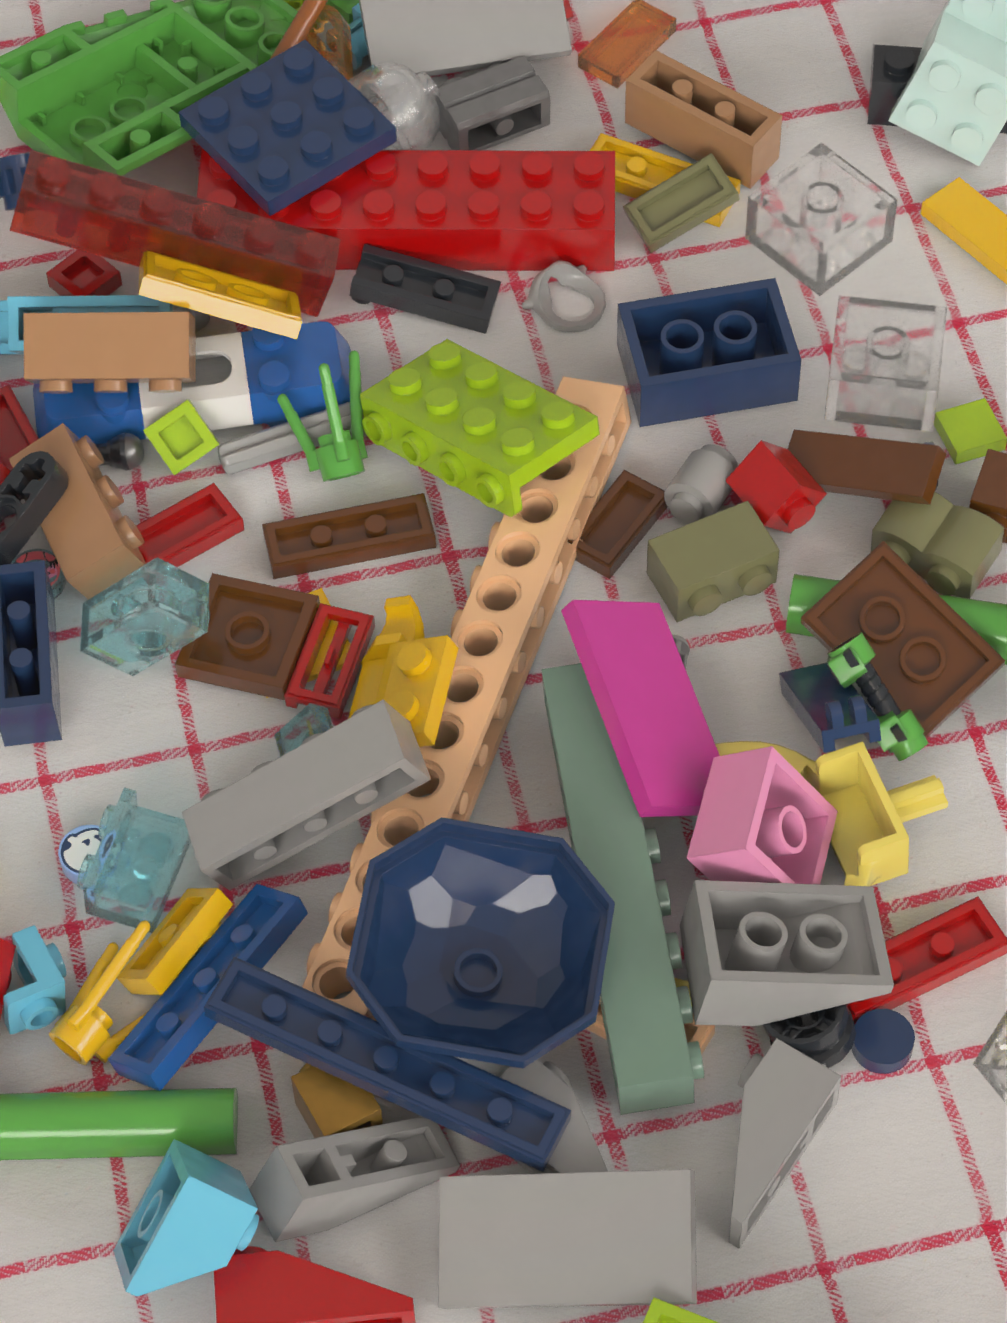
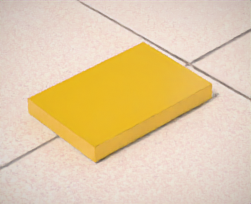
M148 250L143 253L139 267L138 295L293 339L298 338L302 317L298 295L295 292Z

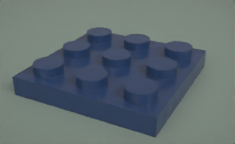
M306 40L301 41L179 111L181 127L269 216L397 142L396 126Z

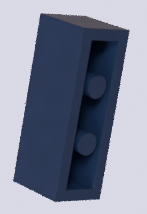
M45 560L0 565V733L4 747L62 740L55 600Z

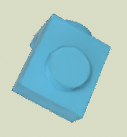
M35 925L12 934V942L16 945L13 958L14 967L24 987L9 992L3 997L4 1022L10 1034H16L26 1029H41L66 1012L64 977H66L67 973L63 958L54 943L45 945Z

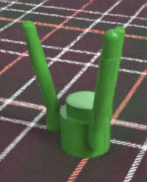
M355 350L349 353L351 435L349 430H343L334 383L332 382L328 364H320L319 373L331 433L318 437L320 448L316 449L288 397L285 394H280L277 398L291 429L306 455L309 471L320 470L323 482L343 479L365 472L363 459L368 458L364 443L362 425L360 356Z

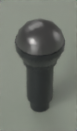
M120 433L113 439L107 440V443L95 444L104 459V463L101 465L110 464L111 467L115 466L118 469L127 471L137 467L143 460V443L134 434Z

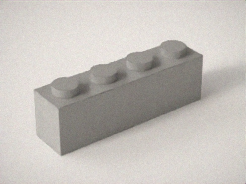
M381 700L376 704L358 709L352 714L351 718L326 732L317 733L306 738L301 746L274 761L259 764L249 775L223 789L209 792L199 803L182 811L200 871L228 890H231L428 782L431 778L410 722L385 700Z

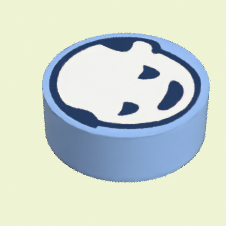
M79 826L68 832L59 845L58 856L63 873L75 884L81 886L99 885L110 879L118 869L120 854L117 842L112 833L101 826Z

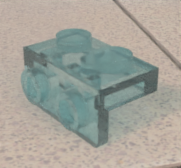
M124 787L117 805L109 804L103 813L98 832L99 838L102 839L96 855L87 854L84 858L78 875L77 887L83 889L86 914L136 928L141 921H148L151 927L148 932L153 933L191 840L184 819L139 807L136 790Z

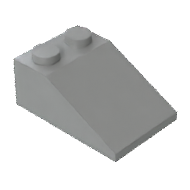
M694 881L679 926L695 1025L759 1026L892 992L894 983L873 886Z

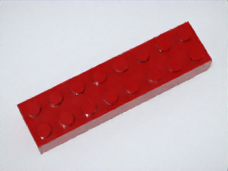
M202 149L193 227L199 265L211 269L357 270L364 244L467 271H542L559 260L569 262L576 267L585 265L586 271H614L615 151L381 150L269 216Z

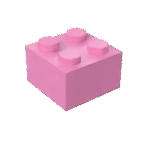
M772 746L717 756L713 758L693 836L690 841L687 859L710 881L820 885L838 811Z

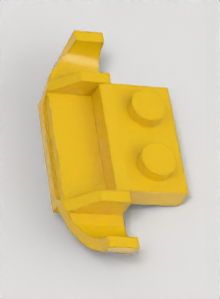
M411 595L387 598L384 606L387 614L386 623L361 661L362 669L348 719L358 709L385 700L410 722L419 747L435 745L459 648L448 635L425 638L424 625L419 608Z

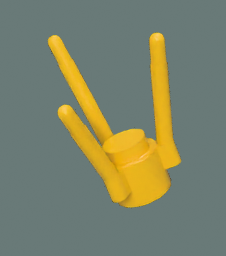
M141 921L120 950L117 943L112 942L108 944L67 1011L49 1032V1037L55 1045L81 1065H87L94 1055L106 1063L112 1053L145 1016L143 1014L110 1037L108 1030L113 1025V1021L97 1005L151 927L148 921Z

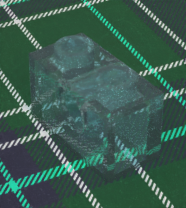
M156 557L83 603L80 652L131 676H135L208 632L210 620L209 583Z

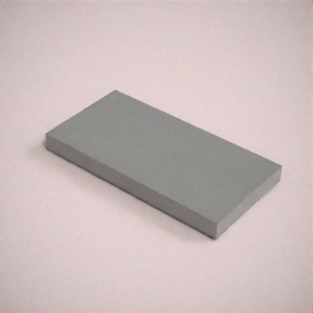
M359 0L373 85L488 68L495 62H508L524 55L528 61L569 56L572 52L563 0Z
M691 1169L439 1177V1308L650 1305L653 1297L672 1305L697 1304L695 1171Z

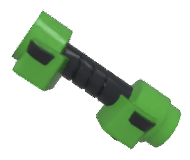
M862 632L854 635L827 653V666L838 684L840 683L846 688L856 682L879 718L881 741L875 743H879L884 752L887 750L890 753L893 752L898 761H902L929 743L923 735L924 729L912 710L901 711L870 661L876 654Z

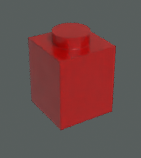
M762 440L725 480L743 502L748 501L764 526L790 534L795 529L805 525L813 517L816 511L815 507L827 495L788 449Z

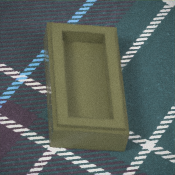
M710 153L623 206V209L650 253H653L740 199L737 190L713 154Z

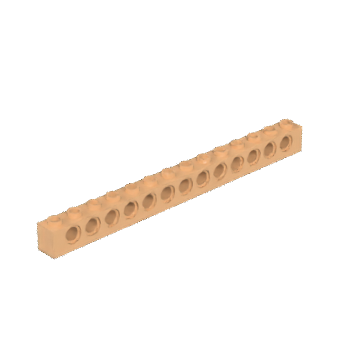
M562 377L555 395L598 416L600 435L520 488L522 511L513 517L504 514L501 522H495L492 526L488 541L489 551L483 565H477L472 573L470 595L464 609L457 610L452 620L451 640L459 649L435 745L419 747L431 780L371 812V827L364 843H358L353 850L350 861V876L342 893H336L332 899L328 915L329 925L321 943L314 944L309 953L307 977L302 986L303 988L377 1021L346 979V969L369 861L441 817L469 821L576 559L578 541L583 542L580 537L593 507L600 500L631 424L625 386ZM568 540H573V543L570 544V543H568L567 541H568ZM351 991L350 994L343 998L334 999L340 993Z

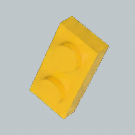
M188 888L118 975L117 979L131 994L162 995L184 970L185 965L195 952L203 947L222 925L221 919L233 906V903L219 888Z

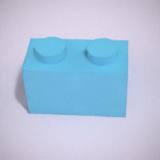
M174 1139L113 1250L126 1292L138 1297L226 1267L236 1249L243 1251L249 1245L256 1232L259 1215L255 1214L258 1207L240 1170Z

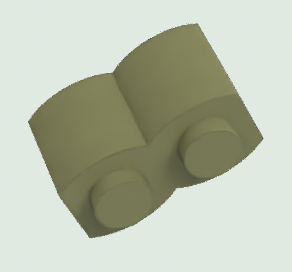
M934 492L930 505L892 500L872 529L871 552L884 541L906 564L925 579L933 590L942 595H954L970 599L1002 550L1004 527L989 516L968 507L953 505L949 500Z

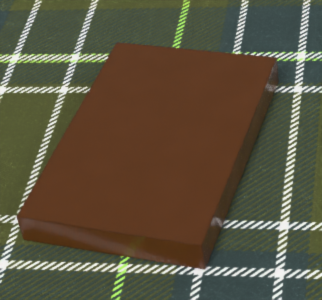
M884 541L801 617L800 621L829 652L844 641L862 632L876 654L870 661L901 711L912 710L925 731L923 735L926 739L1005 665V660Z

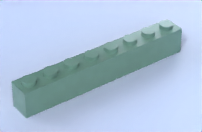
M577 663L541 669L544 702L571 848L615 902L599 1001L620 1115L695 1103L694 1080L704 1078V1067L699 1042H687L684 1024L693 1023V1013L688 987H676L673 970L682 968V959L677 933H665L662 917L671 915V904L666 879L656 881L654 879L652 864L661 863L656 829H644L643 819L639 816L582 664Z

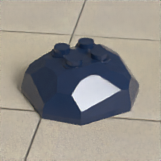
M441 817L369 861L346 969V979L397 1047L525 1068L596 1022L615 902L563 838Z

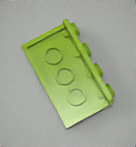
M449 339L434 345L424 354L393 371L389 376L360 393L364 416L362 420L363 429L373 443L387 448L405 458L410 464L421 467L439 477L448 485L455 486L480 500L487 507L494 508L509 517H513L522 511L520 493L522 486L600 435L598 416Z

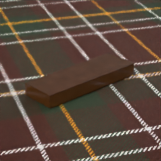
M796 429L793 431L788 450L825 492L927 505L931 504L946 457V453L938 445Z
M424 493L262 524L273 579L436 548V536Z

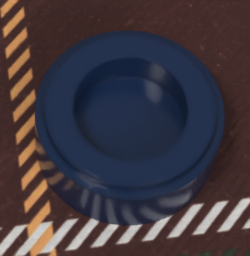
M874 1009L866 1012L857 1020L855 1024L856 1037L852 1053L862 1067L874 1073L889 1074L902 1069L909 1062L913 1052L915 1034L912 1025L903 1015L890 1009Z

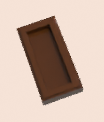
M623 470L593 507L580 537L583 542L579 540L576 546L577 556L575 561L610 579L668 508L664 498L665 491ZM568 540L567 542L572 544L573 540Z

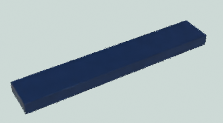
M235 956L204 1006L205 1016L541 1172H544L571 1120L570 1109L454 1056L397 1047L377 1021Z

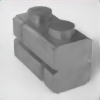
M525 55L508 62H495L486 70L462 79L451 78L440 87L432 90L435 125L443 137L447 139L448 145L452 150L487 149L550 125L549 91L540 77L536 76L534 68Z

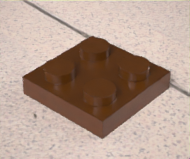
M212 573L175 662L178 677L285 700L284 695L320 605L319 596Z

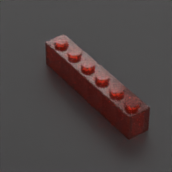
M33 150L29 154L10 226V231L137 267H140L143 253L148 250L295 292L298 295L301 313L318 317L334 280L341 240Z

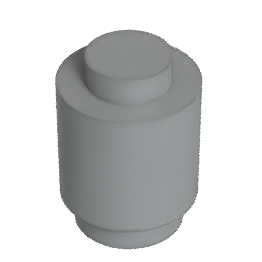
M708 444L704 445L701 449L693 451L688 456L664 492L665 502L677 520L690 524L717 513L732 491V488L725 480L738 466L736 459L729 451L718 445Z

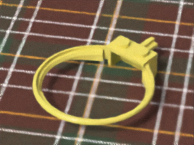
M734 741L715 743L720 756L772 746L838 811L830 844L845 875L844 885L873 886L907 874L909 867V836L902 823L948 807L943 784L940 778H936L935 775L887 791L863 741L818 757L816 761L792 749L767 742ZM674 977L676 987L687 986L690 995L688 981Z

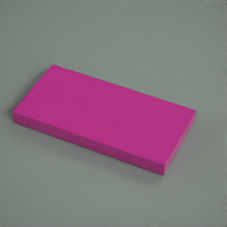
M572 600L561 612L639 816H698L713 758L720 755L660 603Z

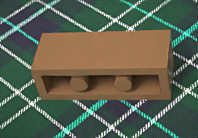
M654 50L626 79V124L696 161L712 153L725 174L741 180V184L751 189L779 159L782 127L781 114L657 50Z
M190 312L23 313L24 380L33 384H39L40 393H73V383H94V392L126 393L127 383H149V392L175 393L182 392V383L196 382L195 316Z
M62 423L9 458L14 468L23 457L30 453L38 451L48 452L67 472L69 479L67 489L40 526L67 582L90 602L94 603L148 568L138 548L144 544V539L133 521L127 515L122 516L118 506L124 503V499L114 482L107 475H102L98 466L104 463V459L97 446L87 435L78 438Z

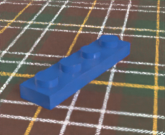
M256 884L108 1058L116 1073L161 1091L218 1023L205 1016L204 1006L233 957L235 956L262 969L308 914L300 897Z

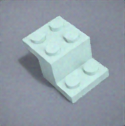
M948 0L924 40L915 71L894 105L888 120L889 122L980 166L1007 122V0Z

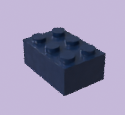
M776 278L618 303L617 347L640 427L798 401L802 360Z

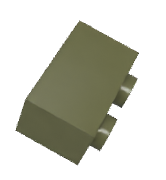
M745 501L648 540L646 573L676 622H679L694 615H707L716 610L721 604L744 595L753 596L759 594L771 584L776 583L780 550L750 503Z

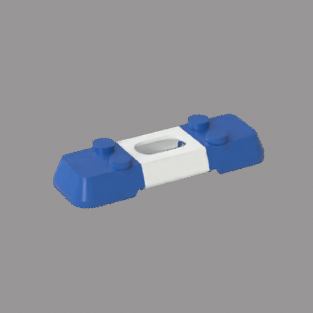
M326 321L302 324L297 339L254 327L251 331L196 338V360L225 356L230 360L232 365L231 374L224 381L216 384L182 388V392L175 393L149 392V383H127L126 393L94 392V383H73V393L51 394L40 393L39 384H34L33 399L37 436L40 439L64 423L78 438L87 435L94 444L107 443V440L113 439L124 432L134 434L140 440L148 439L143 431L188 399H190L210 430L263 423L268 424L271 428L288 422L277 401L280 394H285L288 397L299 418L326 410L319 373V365L322 363L329 365L338 405L350 402L349 353L351 349L347 340L339 331Z

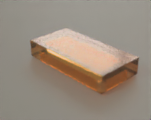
M633 0L578 54V68L618 89L653 51L657 50L676 31L677 18L643 0Z

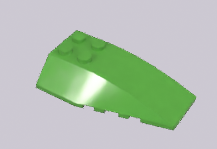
M155 0L150 2V10L127 16L123 9L104 14L103 23L85 27L82 21L66 24L0 56V102L18 138L81 190L85 191L117 179L193 139L181 127L179 111L270 60L298 11L284 0H184L177 3L172 0ZM315 24L305 40L315 32Z

